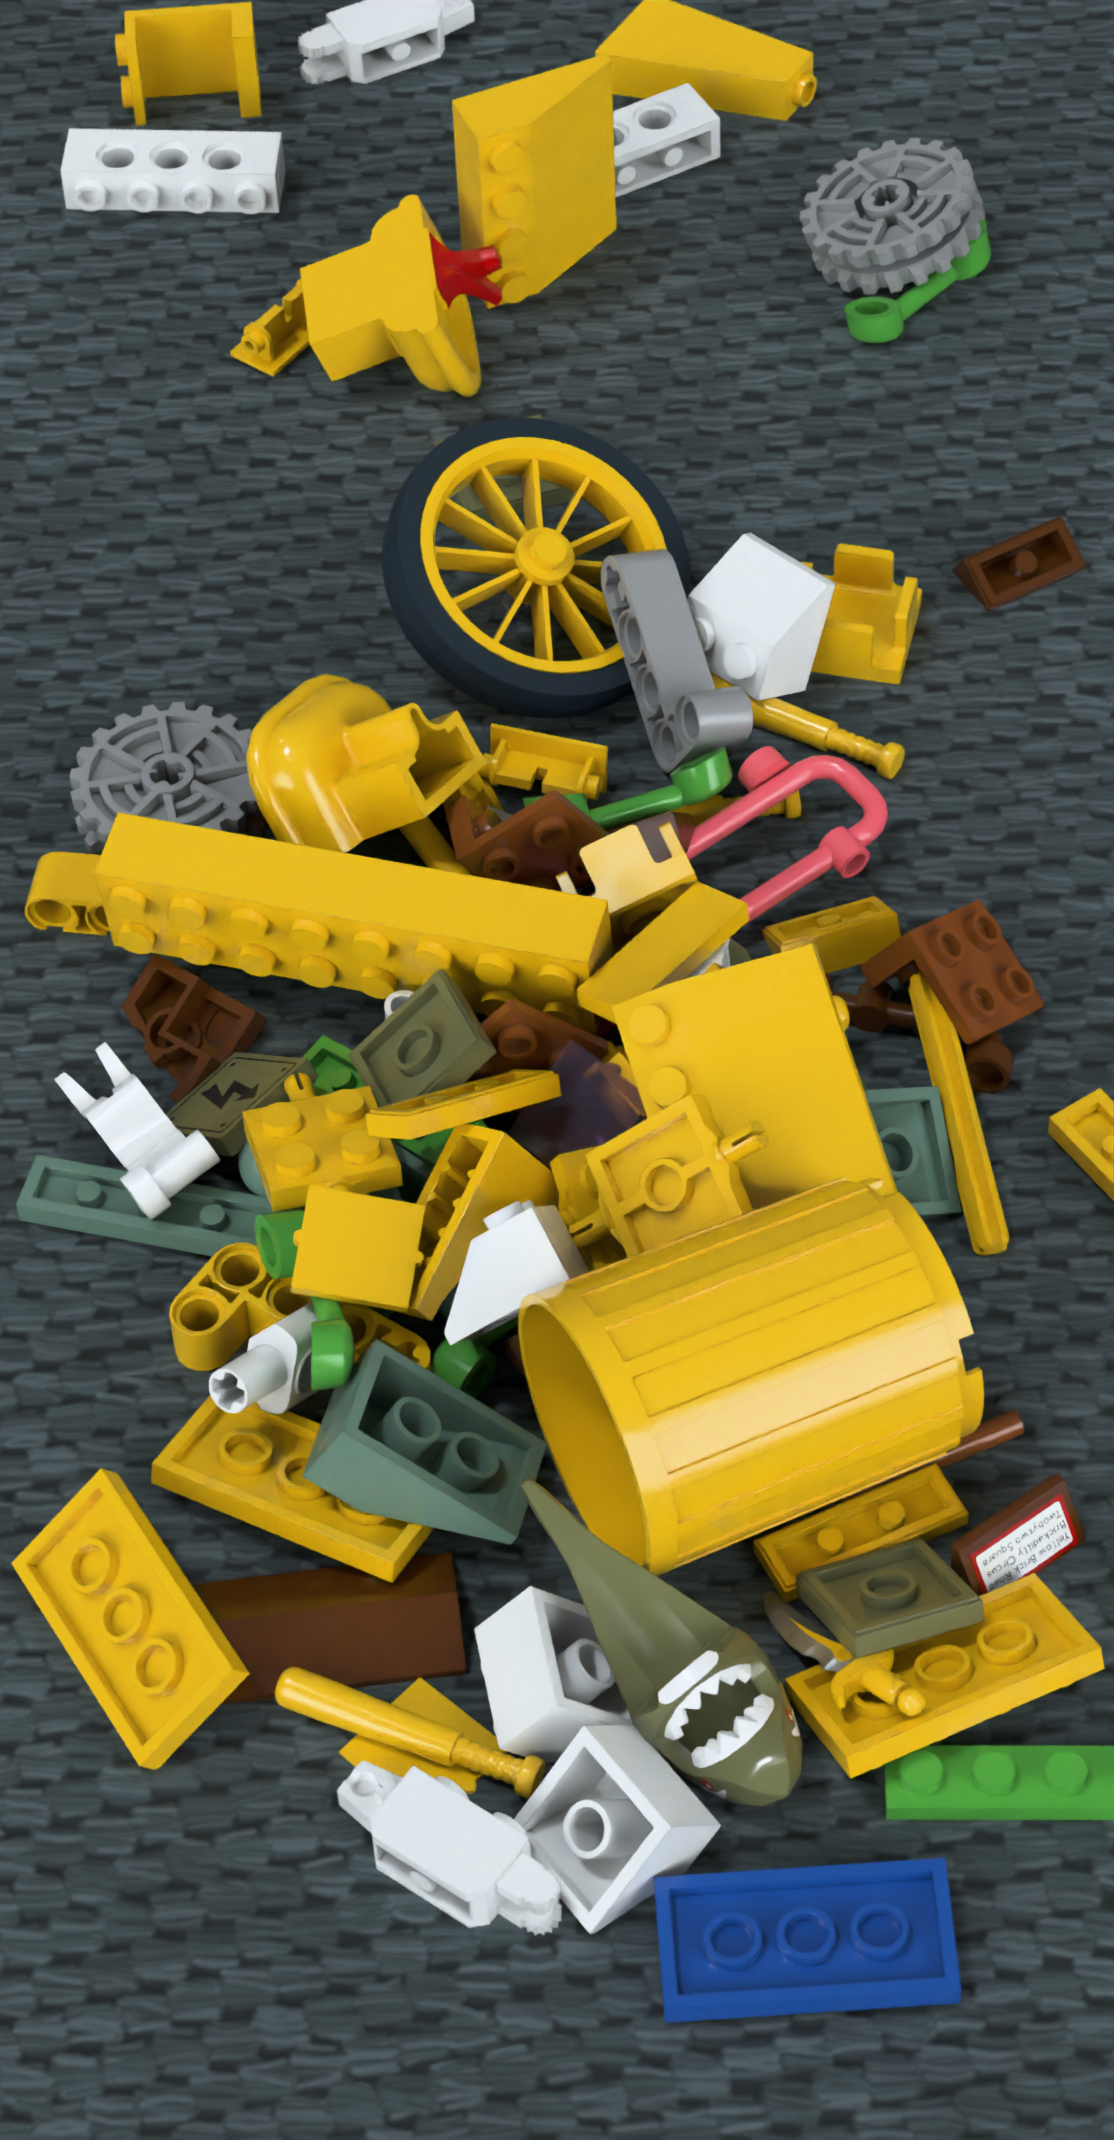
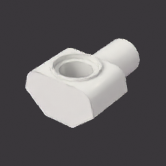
M312 1302L251 1337L246 1353L211 1374L209 1391L213 1401L219 1408L233 1414L239 1413L257 1402L261 1410L281 1414L318 1392H311V1322L317 1321Z

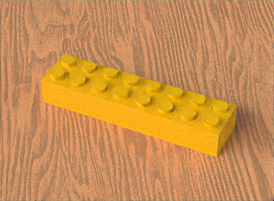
M120 812L117 813L94 872L113 945L123 947L135 954L156 953L182 958L194 965L216 964L242 969L246 973L259 977L275 975L302 980L306 984L318 988L335 986L362 991L366 995L377 999H386L390 994L399 990L415 992L433 974L442 969L456 981L475 1013L485 1014L489 1017L507 1000L515 999L594 1035L597 1034L602 1019L601 1016L579 1007L576 989L614 956L609 906L606 899Z

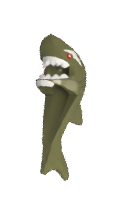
M529 1476L522 1479L519 1486L542 1527L560 1551L574 1578L629 1712L631 1722L645 1741L653 1746L679 1775L731 1803L764 1806L788 1797L801 1775L803 1742L788 1696L769 1656L747 1633L725 1622L662 1579L604 1543L586 1529L546 1489Z

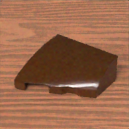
M155 953L121 1005L131 1025L142 1034L145 1040L144 1049L152 1063L158 1068L164 1067L180 1085L170 1093L175 1103L180 1102L234 1052L246 1053L268 1021L257 1011L214 989L200 977Z

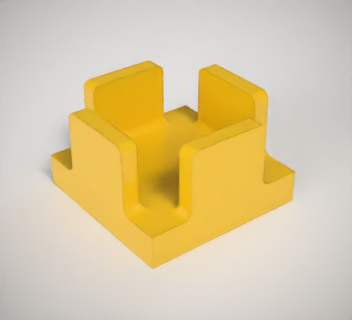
M840 543L836 546L834 553V575L821 574L836 583L811 672L900 685L922 603V589L918 588V578L905 577L903 586L896 585L894 583V553L892 551ZM801 561L802 564L813 570V563Z
M670 821L658 827L672 858L661 863L653 861L636 825L624 827L580 850L582 861L596 888L595 894L590 897L608 900L614 955L698 881ZM567 871L555 876L562 892L578 894Z

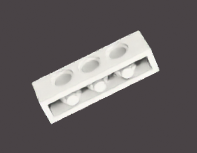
M689 83L613 111L616 197L720 157V118Z
M69 128L60 171L66 209H82L90 212L97 210H135L138 212L189 211L191 213L242 212L245 214L279 213L286 170L282 132Z

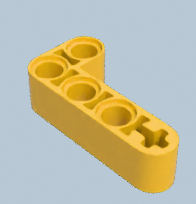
M233 1243L224 1246L212 1256L170 1305L169 1319L178 1360L187 1368L196 1371H209L218 1368L233 1356L249 1336H255L311 1303V1298L308 1295L290 1292L293 1277L283 1279L272 1278L262 1262L256 1245ZM340 1301L345 1320L349 1323L353 1332L355 1347L354 1363L375 1339H378L431 1372V1352L426 1341L420 1336L364 1305Z

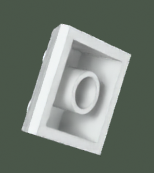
M752 533L743 534L688 595L687 601L709 670L733 686L742 687L749 696L757 701L805 691L836 583Z
M532 1200L522 1204L520 1201H517L483 1220L488 1231L471 1240L444 1334L450 1345L477 1339L518 1317L519 1307L525 1296L590 1272L555 1205L535 1207Z
M530 1586L474 1628L481 1660V1670L485 1679L493 1717V1728L497 1736L499 1749L523 1757L534 1755L540 1757L546 1763L558 1761L584 1725H633L585 1605Z
M584 1725L514 1818L530 1838L531 1858L544 1865L545 1871L551 1870L552 1875H557V1882H560V1899L589 1934L596 1933L654 1894V1877L684 1874L721 1826L657 1750L645 1741L634 1725Z

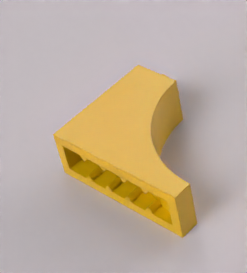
M468 1123L453 1128L416 1204L426 1206L418 1251L423 1253L424 1259L422 1265L415 1268L408 1312L404 1314L432 1321L444 1299L460 1280L471 1240L488 1231L483 1221L486 1217L517 1201H520L522 1204L532 1200L535 1207L555 1205L558 1210L559 1192L552 1171L505 1132Z

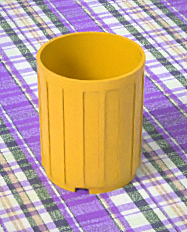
M842 1177L552 1285L523 1298L519 1307L518 1333L524 1371L532 1402L560 1478L591 1533L655 1576H659L942 1457L950 1449L959 1446L960 1438L976 1431L980 1425L984 1409L983 1375L979 1367L967 1372L965 1371L958 1341L961 1338L974 1334L958 1286L939 1246L917 1211L900 1192L884 1198L875 1190L884 1186L882 1179L868 1178L855 1183L846 1181V1178Z

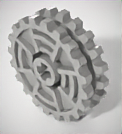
M910 138L902 145H896L895 140L885 141L881 149L872 151L866 147L858 151V156L854 160L842 159L834 165L836 171L832 175H821L816 181L818 191L807 193L804 198L807 209L800 211L802 231L807 244L810 245L813 252L812 258L817 271H822L824 280L830 285L839 281L841 290L846 292L862 287L864 295H875L880 288L886 287L889 288L890 293L899 292L906 283L914 282L919 286L928 282V275L935 271L945 273L952 268L950 261L954 257H965L970 252L968 241L979 239L982 232L979 222L985 220L983 201L976 187L974 174L968 159L963 160L961 151L955 147L946 150L942 141L933 140L929 144L923 145L920 138Z
M172 702L168 710L159 711L154 704L143 706L140 716L132 718L123 713L114 718L116 727L113 729H97L92 734L94 746L81 747L76 754L79 767L73 768L70 771L71 788L74 789L70 791L74 810L79 812V815L75 818L79 834H87L84 841L86 848L91 854L103 851L118 812L254 837H261L266 829L265 821L262 818L263 814L258 807L248 778L246 755L251 730L249 728L239 731L238 718L229 713L221 718H217L214 716V710L211 706L202 704L196 711L186 710L184 702Z

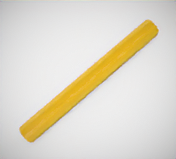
M918 971L911 975L908 991L932 1086H938L956 1183L973 1251L979 1256L999 1254L1007 1250V1243L1010 1237L958 1033L922 972Z

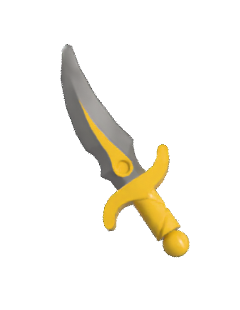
M767 1592L764 1594L765 1613L783 1639L802 1655L817 1659L822 1664L823 1670L837 1673L831 1682L832 1702L836 1708H845V1701L850 1695L869 1691L889 1705L900 1709L905 1715L915 1716L924 1710L926 1703L924 1694L919 1689L913 1688L907 1681L896 1677L890 1671L894 1664L893 1648L855 1659L829 1630L804 1617L777 1593Z

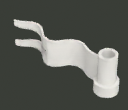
M104 1042L95 1050L115 1086L112 1089L114 1095L110 1098L102 1096L96 1100L65 1072L54 1080L82 1116L88 1119L128 1171L127 1174L120 1178V1181L151 1221L172 1205L169 1201L171 1197L221 1160L198 1129L185 1137L173 1125L134 1074H130L108 1044Z

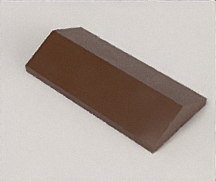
M451 1553L412 1557L393 1583L350 1565L191 1584L250 1673L221 1704L275 1698V1688L279 1677L287 1668L293 1666L351 1688L414 1681L418 1678L430 1679L467 1674Z

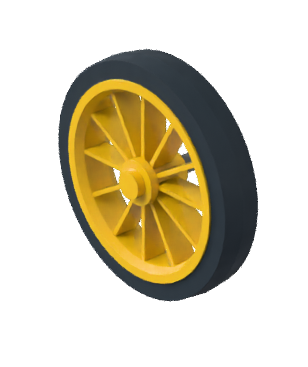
M515 417L481 422L462 429L437 445L413 469L403 483L391 509L382 545V571L388 600L398 624L417 653L435 672L466 695L496 709L535 718H566L588 714L618 701L633 691L619 643L605 650L577 608V606L614 628L603 593L587 584H601L603 562L576 560L575 557L617 537H620L628 553L656 549L668 550L675 561L687 599L691 590V568L683 532L676 516L660 490L641 468L619 450L590 433L555 421L537 418ZM505 475L521 476L525 526L493 477ZM540 480L560 486L574 494L555 529L543 527ZM470 485L497 528L453 502L450 498L461 489ZM581 498L597 510L608 521L609 525L570 543L561 532ZM437 521L486 551L436 547L435 532ZM439 569L501 576L452 599L444 586ZM506 591L497 604V612L504 618L493 638H490L477 628L462 611ZM525 604H531L535 658L511 650L499 643L512 618L520 613ZM549 607L583 659L553 661Z

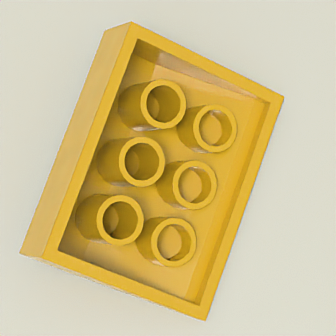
M606 53L452 100L461 250L479 249L494 245L500 253L502 268L490 275L488 274L486 277L501 287L503 298L499 305L517 303L528 296L542 291L617 229L611 58ZM483 300L488 309L496 307V305Z
M806 945L675 981L611 1006L647 1119L689 1094H701L705 1096L718 1129L725 1137L748 1125L753 1120L758 1121L763 1126L766 1132L760 1135L768 1136V1146L755 1151L737 1163L740 1180L753 1210L845 1177L846 1181L855 1183L868 1178L882 1179L884 1186L875 1190L885 1198L898 1193L815 945Z

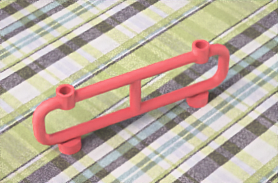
M762 747L753 752L744 761L738 773L739 782L750 793L694 828L688 852L686 853L688 860L694 858L810 782L820 779L832 780L837 783L862 808L864 815L858 823L848 829L843 826L832 829L824 836L816 850L740 898V900L748 903L749 921L747 923L832 868L843 878H851L857 875L868 863L870 852L866 846L871 844L884 830L888 819L887 803L880 791L849 762L830 755L808 757L791 766L774 747ZM602 1017L596 1036L602 1037L617 1028V1024Z

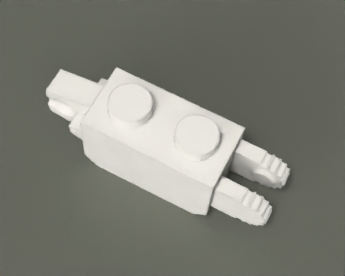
M364 0L326 13L325 25L316 27L310 32L306 31V33H302V36L299 37L298 50L300 54H303V57H308L307 60H304V63H301L302 80H306V83L309 82L311 85H318L319 83L324 84L325 81L330 82L348 76L352 82L366 84L438 59L445 50L444 36L475 21L474 4L471 0Z
M363 1760L354 1768L351 1775L343 1781L337 1790L339 1806L372 1834L376 1868L467 1927L488 1925L499 1914L520 1928L526 1927L527 1932L532 1931L534 1935L541 1933L544 1936L546 1932L552 1933L553 1928H558V1922L561 1921L562 1914L561 1904H559L560 1882H557V1875H552L551 1870L545 1871L544 1865L531 1858L530 1838L525 1830L508 1815L501 1812H495L492 1815L471 1802L463 1789L452 1780L443 1776H437L434 1779L414 1765L404 1777H400Z

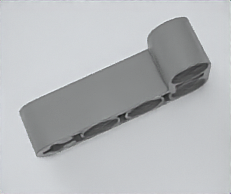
M665 549L609 555L604 559L601 568L602 591L658 766L667 773L672 772L686 762L723 746L726 748L729 759L752 732L753 710L751 702L742 687L732 686L715 689L672 555Z

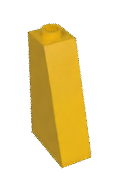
M643 0L595 50V57L607 53L611 58L612 94L647 99L689 83L712 110L787 121L799 106L806 107L810 104L817 88V79L813 76V52L672 0Z

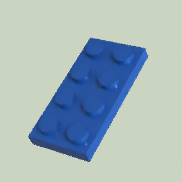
M945 1858L654 1877L664 2023L956 2004L961 2002V1981Z

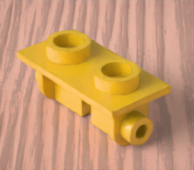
M301 278L296 282V286L282 298L283 305L281 307L275 304L256 322H251L245 326L244 336L241 338V342L230 351V356L274 377L310 345Z
M494 723L491 724L490 754L484 753L483 757L487 763L479 770L480 777L489 778L490 785L498 786L501 784L530 790L535 779L543 781L542 793L547 794L553 790H557L561 794L584 793L586 801L587 799L598 800L601 792L606 793L608 746Z

